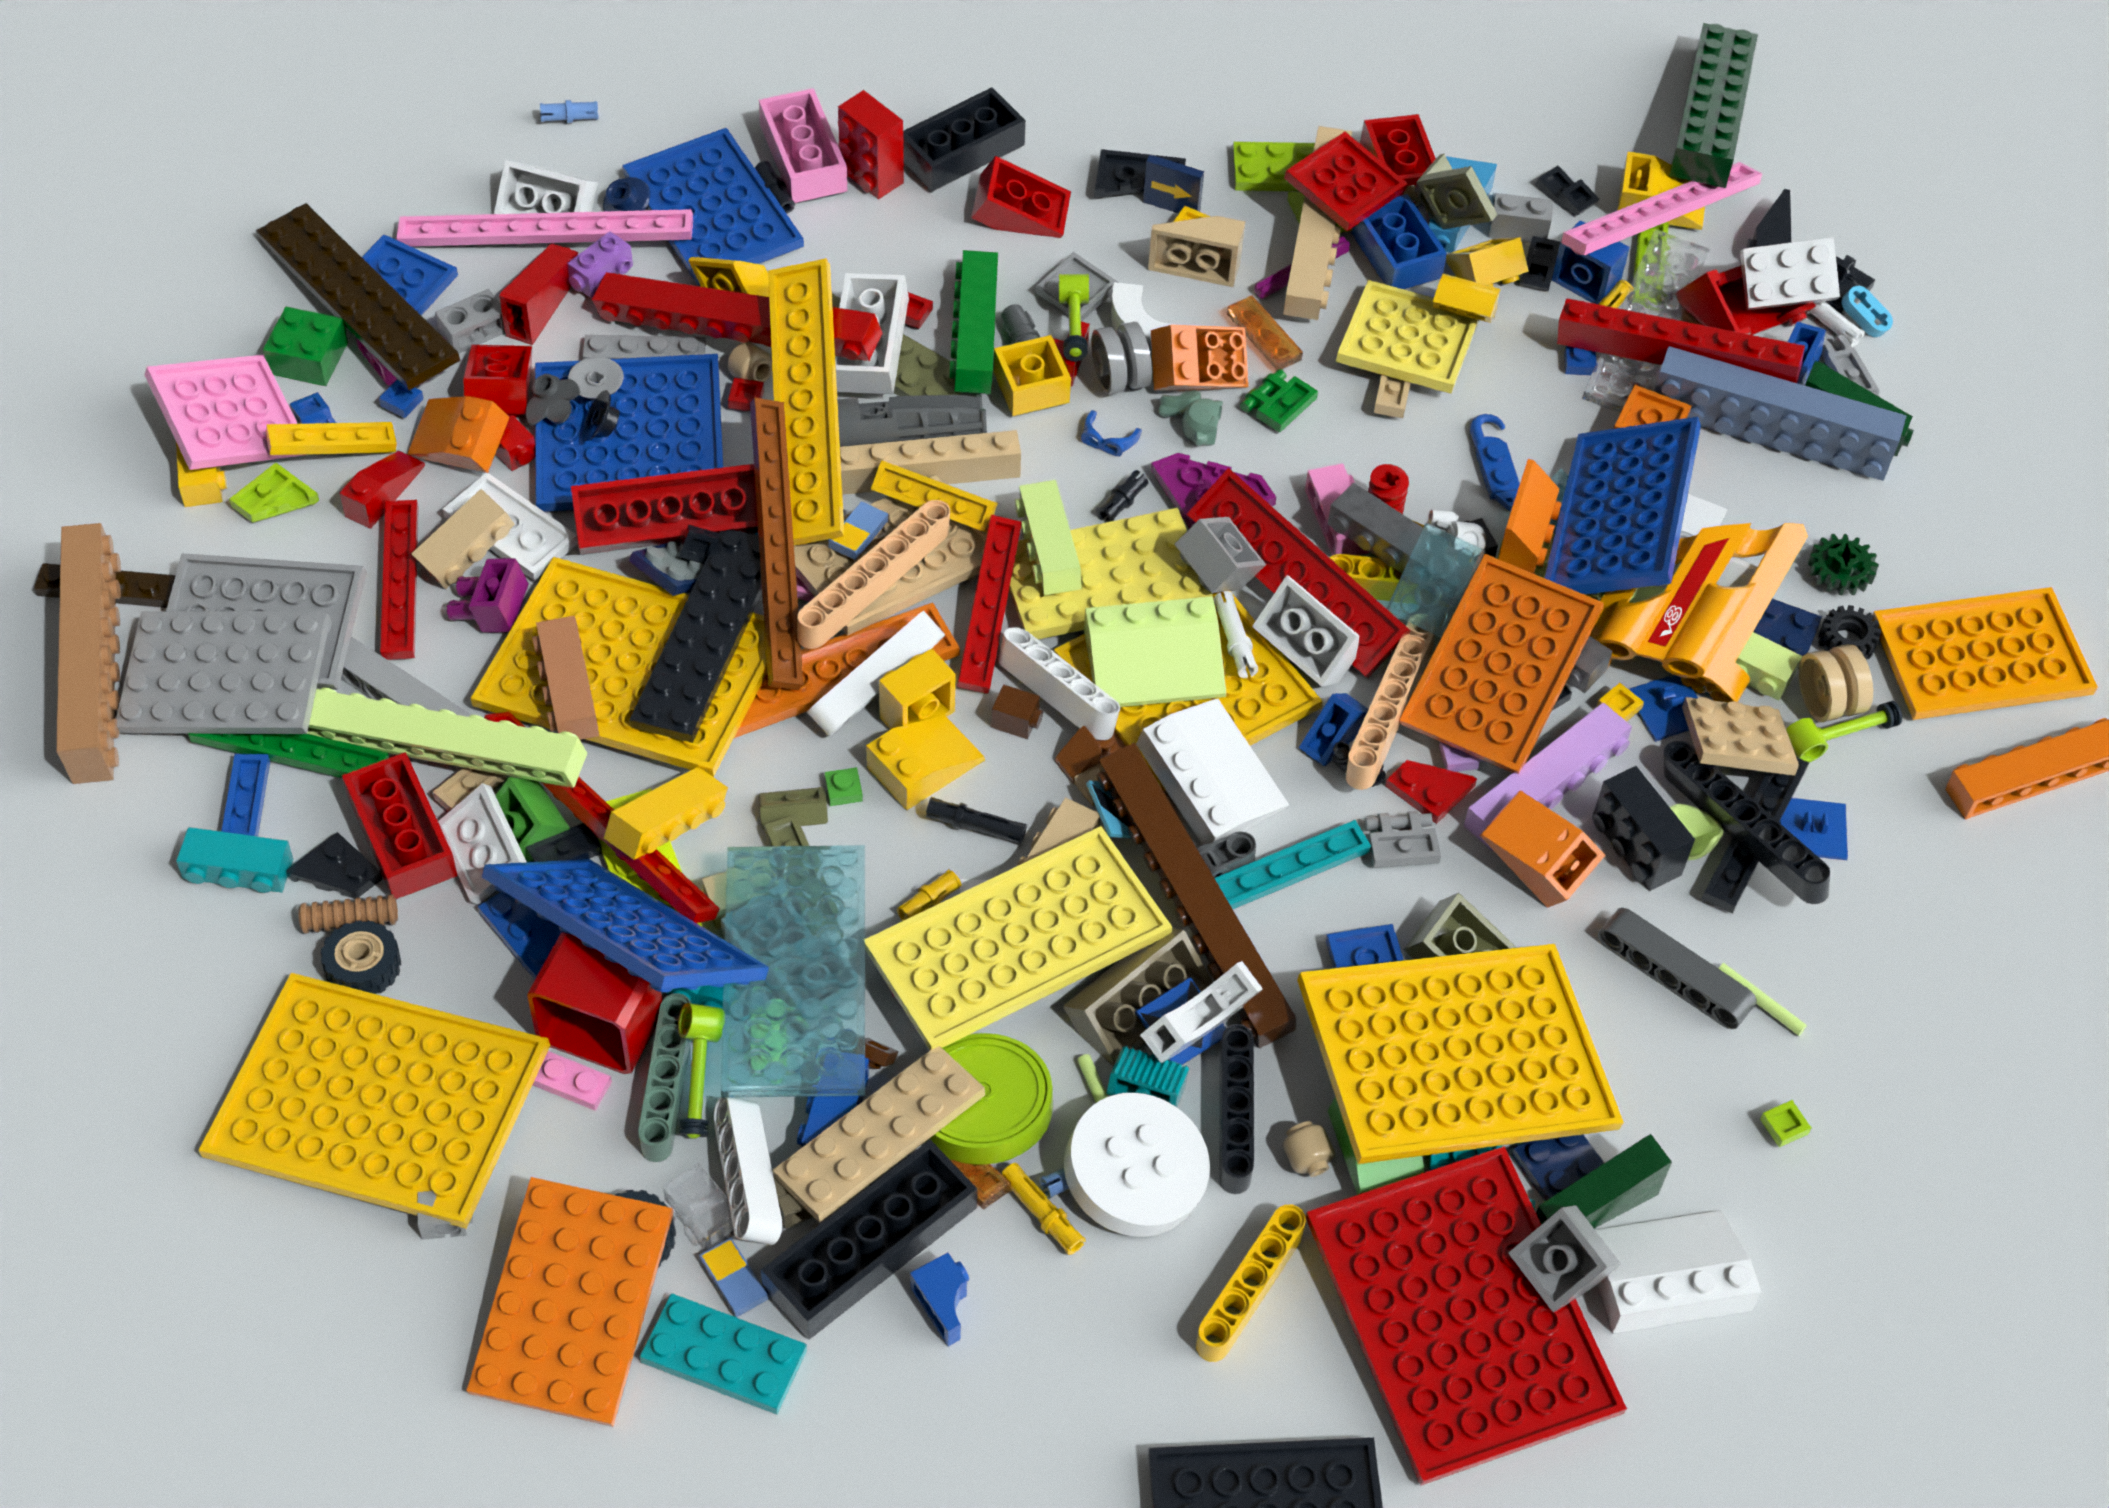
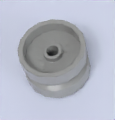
M1133 321L1120 324L1117 332L1112 327L1093 330L1091 339L1093 362L1098 381L1105 394L1110 395L1123 392L1126 384L1131 389L1150 385L1152 379L1151 357L1145 334L1138 322Z

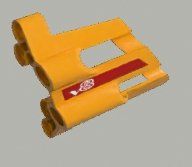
M1751 523L1701 528L1697 535L1679 540L1675 564H1681L1672 577L1671 584H1668L1663 593L1644 601L1629 603L1637 588L1605 592L1600 600L1604 603V608L1590 637L1612 650L1608 667L1613 659L1629 660L1633 659L1636 655L1662 662V667L1666 671L1681 677L1682 683L1687 687L1691 686L1695 692H1708L1714 701L1738 702L1750 682V677L1736 663V660L1806 541L1808 535L1804 525L1784 523L1779 527L1768 530H1753L1750 528ZM1765 554L1746 586L1725 587L1716 584L1732 557L1746 558Z

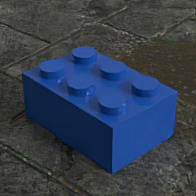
M1408 194L1396 197L1352 228L1353 237L1385 285L1407 289L1441 278L1444 272L1447 253Z

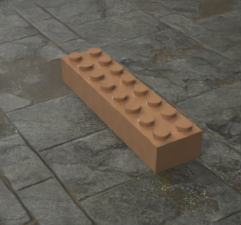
M101 523L61 527L57 753L73 784L114 780V767L119 766L118 750L114 747V738H119L114 710H118L120 703L118 692L115 690V682L120 681L119 666L115 662V654L120 653V641L118 635L115 634V627L120 626V612L118 607H116V599H120L121 590L119 581L116 580V572L121 571V561L119 554L114 553L111 535H106Z

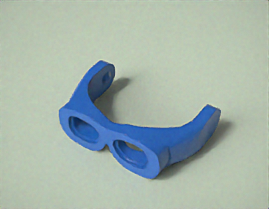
M1091 410L1086 417L1084 430L1081 435L1083 443L1120 457L1123 452L1137 443L1142 429L1136 428L1129 437L1103 439L1092 427L1097 411Z

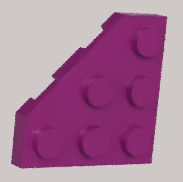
M1179 452L1151 462V472L1175 508L1179 509L1181 517L1189 529L1196 522L1187 513L1229 467L1208 461L1207 464L1190 460L1189 455ZM1234 472L1271 506L1276 505L1277 497L1262 475L1250 472L1247 476Z

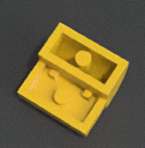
M1443 273L1433 299V308L1491 323L1498 308V298L1501 289Z

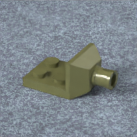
M1440 154L1418 179L1416 185L1407 186L1405 192H1403V195L1408 194L1411 200L1415 201L1413 203L1417 208L1423 206L1428 216L1442 229L1492 222L1498 215L1472 166L1452 169L1445 154Z

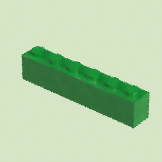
M963 250L962 262H956L955 279L961 281H955L954 299H960V301L954 300L953 318L959 320H953L952 338L957 340L951 341L950 358H954L956 361L950 360L949 379H955V392L991 394L998 252Z

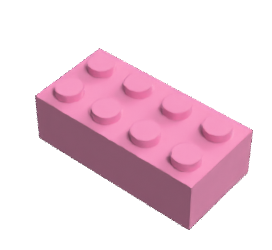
M814 88L760 99V126L781 178L786 184V190L794 203L847 192V166Z

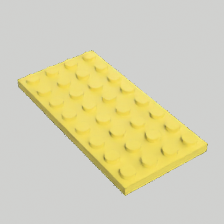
M1102 826L864 939L863 947L928 1049L932 1050L938 1046L943 1048L1161 940L1172 933V926Z

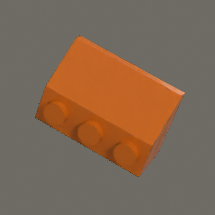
M1532 459L1527 460L1505 529L1498 559L1534 574L1536 566L1543 567L1548 549L1543 548L1544 542L1549 544L1551 542L1555 525H1551L1550 521L1551 519L1557 521L1562 502L1556 501L1560 488Z

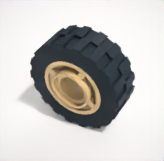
M358 920L354 923L343 924L341 928L331 932L329 938L327 937L324 941V947L321 948V962L327 982L373 994L379 992L381 994L386 991L389 985L392 986L396 976H399L401 957L397 940L394 938L391 930L388 931L386 926L376 924L374 921L362 922Z

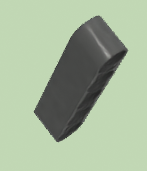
M1618 908L1598 932L1600 942L1607 949L1725 1028L1737 1029L1757 1004L1755 995L1747 987L1627 908Z

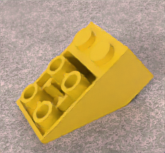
M1628 151L1621 175L1617 211L1691 181L1669 176L1671 165L1657 156ZM1705 206L1667 222L1669 225L1702 230Z

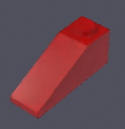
M397 451L357 472L339 493L345 517L371 529L384 515L385 501H396L422 471L425 463L408 454Z

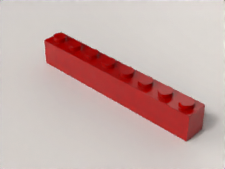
M1566 298L1559 317L1557 344L1658 365L1663 364L1666 352L1670 346L1793 383L1798 382L1805 349L1804 345Z

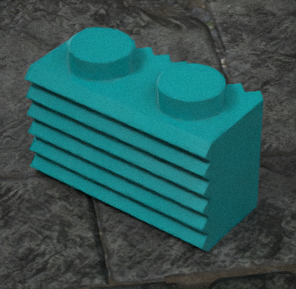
M1124 1046L1110 1073L1106 1094L1113 1096L1122 1093H1142L1155 1096L1178 1107L1185 1090L1189 1068L1187 1065L1182 1067L1180 1063L1178 1064L1174 1061L1166 1060L1160 1063L1154 1055L1149 1056L1147 1052L1144 1053L1143 1051L1134 1050V1048L1129 1049L1127 1046Z

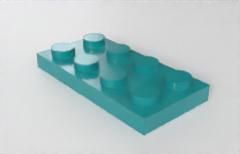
M671 1293L640 1355V1361L650 1367L778 1415L807 1352V1344Z

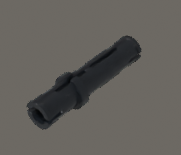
M931 797L928 802L926 818L952 824L953 828L959 830L963 827L1006 839L1020 845L1024 840L1027 829L1026 823L968 808V805L962 802L958 805L935 797Z

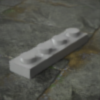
M585 335L583 359L590 357L620 359L700 355L706 353V337Z

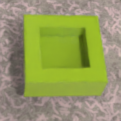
M1793 1100L1763 1112L1760 1118L1779 1148L1809 1135L1812 1129Z

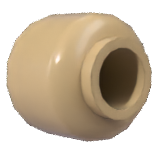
M741 343L729 355L728 370L735 378L765 382L772 373V358L768 352L753 343Z
M1306 1121L1293 1126L1286 1132L1287 1137L1283 1142V1149L1296 1173H1309L1310 1177H1316L1329 1170L1328 1163L1334 1158L1335 1150L1323 1126Z

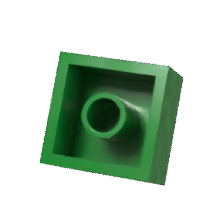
M285 306L263 348L264 357L273 375L326 387L348 345L343 319Z

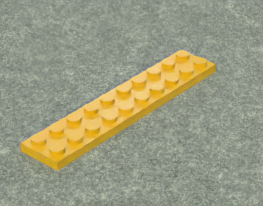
M824 258L768 270L774 401L784 402L794 546L844 536L830 263Z

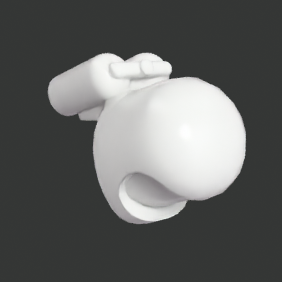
M1430 510L1428 515L1429 522L1425 523L1424 529L1437 537L1443 538L1447 544L1469 558L1478 557L1483 552L1486 545V535L1480 525L1458 521L1459 516L1452 511Z

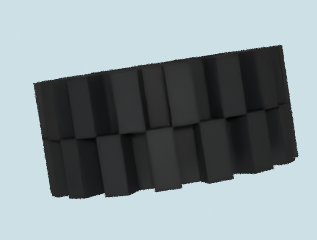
M1848 605L1847 610L1843 606H1838L1836 611L1832 609L1824 619L1818 638H1820L1818 641L1819 647L1823 646L1822 650L1829 651L1837 646L1851 644L1855 645L1862 652L1865 659H1870L1880 639L1881 629H1878L1879 622L1877 620L1872 621L1873 615L1870 612L1865 616L1863 614L1865 609L1859 607L1857 612L1854 611V606ZM1846 630L1853 632L1860 640H1848L1841 636L1838 631Z

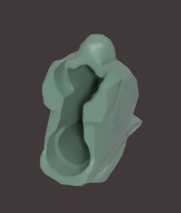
M1196 390L1184 392L1179 396L1162 395L1159 407V414L1162 417L1183 415L1182 431L1190 441L1195 442L1199 446L1215 445L1218 420L1221 418L1223 401L1201 398V393Z

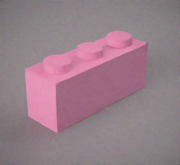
M1343 463L1308 470L1305 491L1332 556L1335 554L1356 556L1368 554L1369 551L1363 550L1357 543L1345 535L1337 533L1328 525L1331 504L1347 488L1355 483L1353 476L1347 474Z

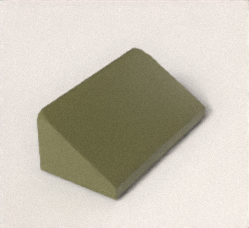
M823 787L758 794L762 829H764V824L794 814H796L801 826L826 824L828 822L827 801Z

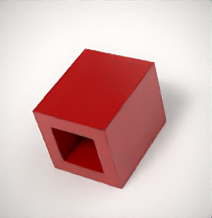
M513 415L509 416L495 454L511 471L528 464L532 459L536 458L534 436Z

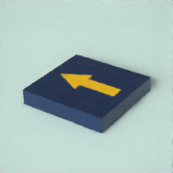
M1149 155L1146 161L1143 203L1178 214L1184 206L1200 212L1204 171Z

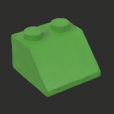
M509 777L495 795L526 862H529L525 855L526 846L570 828L539 781Z

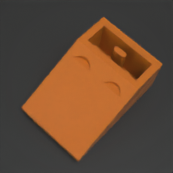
M1171 324L1150 330L1154 390L1190 391L1249 387L1245 327Z
M1521 790L1514 795L1479 835L1547 908L1567 901L1606 856L1584 831Z

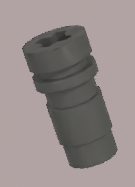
M1013 304L1002 311L1001 318L1012 340V344L1040 338L1038 331L1034 329L1036 325L1030 314L1024 311L1022 306Z

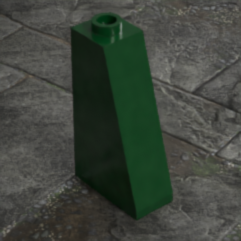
M1814 362L1805 386L1907 415L1894 456H1898L1902 445L1908 447L1914 432L1913 429L1909 428L1913 416L1823 363Z
M1650 1134L1539 1205L1536 1215L1542 1225L1559 1209L1577 1206L1595 1229L1657 1196L1672 1161L1652 1134Z

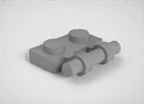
M1408 811L1406 815L1389 816V813H1380L1377 817L1365 818L1366 831L1378 830V832L1370 833L1368 838L1371 845L1370 852L1373 868L1439 863L1441 853L1436 829H1422V827L1432 826V814H1419L1418 811ZM1407 828L1408 830L1393 831L1392 829Z

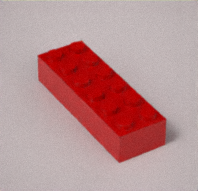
M754 464L571 486L581 555L655 546L669 542H682L688 524L717 533L725 530H736L749 534L758 532Z

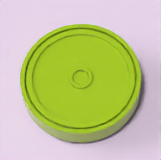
M992 1033L969 1034L942 1048L984 1086L985 1096L927 1141L931 1140L949 1159L974 1165L1004 1162L1023 1154L1033 1147L1046 1132L1053 1113L1052 1079L1042 1058L1026 1044L1008 1036Z

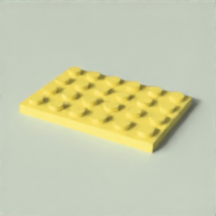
M1178 508L1070 530L1081 567L1082 589L1044 596L1041 583L1035 584L1032 565H1035V561H1029L1026 543L1029 542V539L1019 540L1009 587L1022 628L1037 639L1084 630L1085 608L1212 596V592L1206 590L1200 584L1199 576L1195 570L1181 559L1180 551L1174 545L1187 532Z

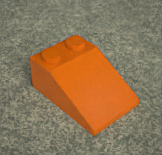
M468 396L429 399L409 448L408 455L418 459L488 473L509 416L493 401Z

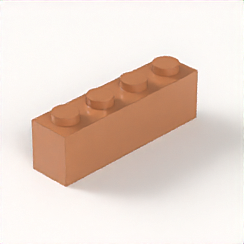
M575 615L537 622L539 636L532 638L536 656L543 655V661H538L537 664L541 681L548 680L549 686H544L542 689L546 706L553 705V711L547 712L551 732L558 731L559 734L562 731L575 734L579 740L600 736Z

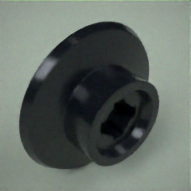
M607 390L602 391L596 397L587 413L582 428L583 441H591L597 434L608 437L617 424L619 409L610 406L611 395Z

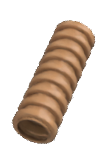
M393 894L388 895V898L384 899L382 895H379L374 900L369 896L363 901L360 897L356 898L353 902L348 898L342 903L339 900H334L332 904H329L328 901H323L322 905L312 902L311 906L301 903L299 907V923L304 934L309 933L310 930H314L317 933L323 928L328 932L333 927L339 929L343 924L354 923L358 920L362 922L374 921L384 926L386 922L396 925V921H398L397 901Z

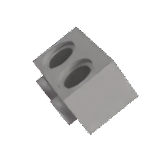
M489 289L473 294L466 299L435 312L440 335L458 351V354L471 349V344L480 345L505 334L501 304Z

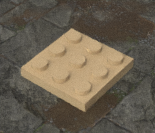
M1685 697L1682 710L1700 763L1795 776L1799 764L1779 709H1774L1770 706L1743 705L1735 701L1729 703L1712 701L1705 697Z

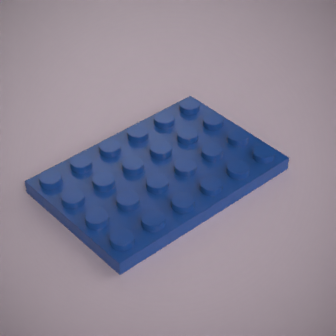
M727 128L622 165L623 174L626 178H640L649 186L650 200L646 207L647 210L692 209V240H668V242L698 286L701 285L688 262L690 257L737 260L759 264L804 247L803 236L770 189L765 187V182Z

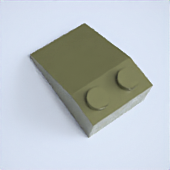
M1456 893L1440 900L1403 950L1413 959L1517 947L1460 893Z

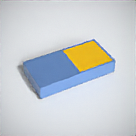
M861 501L844 521V536L829 539L828 547L856 560L888 522V513Z
M732 1238L699 1255L702 1265L735 1317L768 1300V1294Z

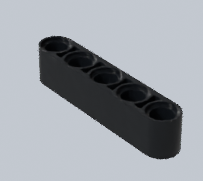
M1234 1024L1224 1030L1220 1048L1219 1181L1222 1188L1228 1193L1241 1194L1250 1187L1254 1168V1037L1248 1027ZM1238 1044L1241 1045L1243 1048L1237 1049L1233 1048L1230 1045ZM1231 1075H1240L1241 1077H1243V1079H1238V1080H1237V1079H1233V1078L1230 1077V1076H1231ZM1240 1106L1241 1108H1243V1110L1236 1111L1231 1109L1230 1107ZM1238 1137L1241 1138L1243 1142H1233L1229 1138ZM1239 1169L1243 1171V1174L1236 1175L1229 1170Z

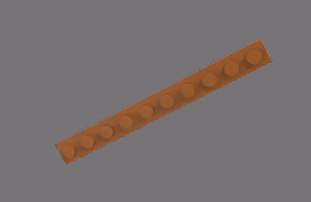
M755 397L750 403L768 686L799 690L804 684L801 645L797 640L798 598L784 402Z

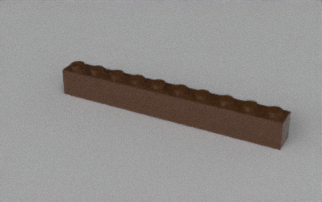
M1132 743L1099 759L1100 773L1096 775L1100 786L1104 792L1108 790L1111 792L1114 798L1112 804L1115 812L1120 819L1126 818L1130 825L1127 827L1128 833L1135 845L1141 844L1145 851L1143 858L1148 869L1151 872L1156 871L1161 879L1159 886L1167 900L1173 899L1177 906L1175 913L1182 927L1188 926L1194 935L1191 937L1192 944L1199 955L1205 954L1210 964L1207 965L1213 981L1215 982L1235 964L1242 961L1263 990L1245 1003L1244 1007L1238 1011L1243 1020L1240 1024L1251 1030L1254 1041L1259 1048L1295 1031V1014L1136 744Z

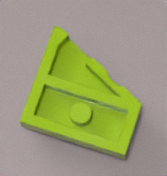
M274 463L229 498L232 508L254 523L316 504L319 501V497L316 491L278 463Z

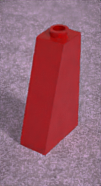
M551 243L500 293L499 298L506 337L530 345L535 343L572 287L569 282L567 263L579 255L577 251Z

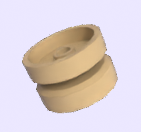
M1846 644L1834 647L1829 651L1819 650L1810 652L1802 657L1798 676L1800 691L1809 713L1816 721L1823 723L1836 720L1843 715L1853 716L1862 714L1870 709L1873 702L1872 676L1864 655L1855 645Z

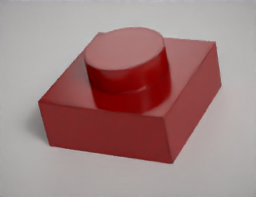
M908 292L909 300L905 324L920 329L933 310V301Z
M734 378L728 398V408L750 411L752 400L755 397L761 399L765 390L764 382Z

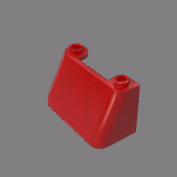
M1741 265L1718 273L1717 269L1706 272L1675 293L1679 304L1701 325L1749 335L1758 334L1786 322H1790L1791 326H1793L1797 322L1805 320L1807 318L1805 313L1816 307L1814 303L1746 311Z

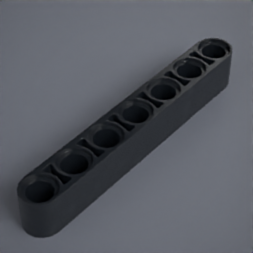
M1679 740L1670 742L1665 746L1664 776L1700 810L1716 819L1728 835L1801 900L1809 904H1820L1828 898L1830 868L1823 860L1714 765L1700 763L1695 748L1690 744Z

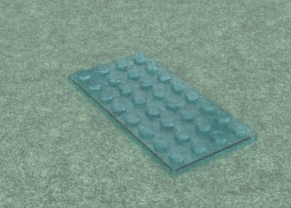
M865 845L728 847L725 941L767 965L769 969L766 980L750 981L748 985L737 983L724 984L721 1098L865 1096Z

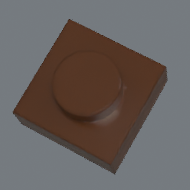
M868 1037L857 1040L853 1050L854 1054L869 1058V1067L881 1069V1066L885 1067L894 1064L899 1052Z

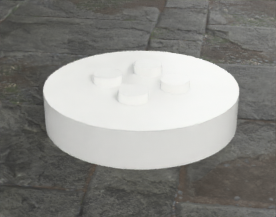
M1122 1093L1100 1100L1081 1117L1066 1145L1064 1171L1068 1187L1074 1199L1094 1221L1109 1230L1123 1235L1149 1237L1174 1229L1191 1214L1207 1188L1210 1175V1160L1201 1133L1181 1110L1169 1102L1152 1095Z

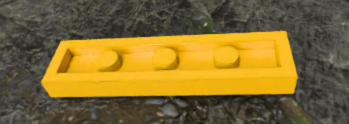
M392 422L266 424V438L270 455L396 452L397 442Z
M883 460L879 464L871 487L873 491L919 508L931 500L943 501L950 507L951 520L986 533L991 515H994L998 503Z

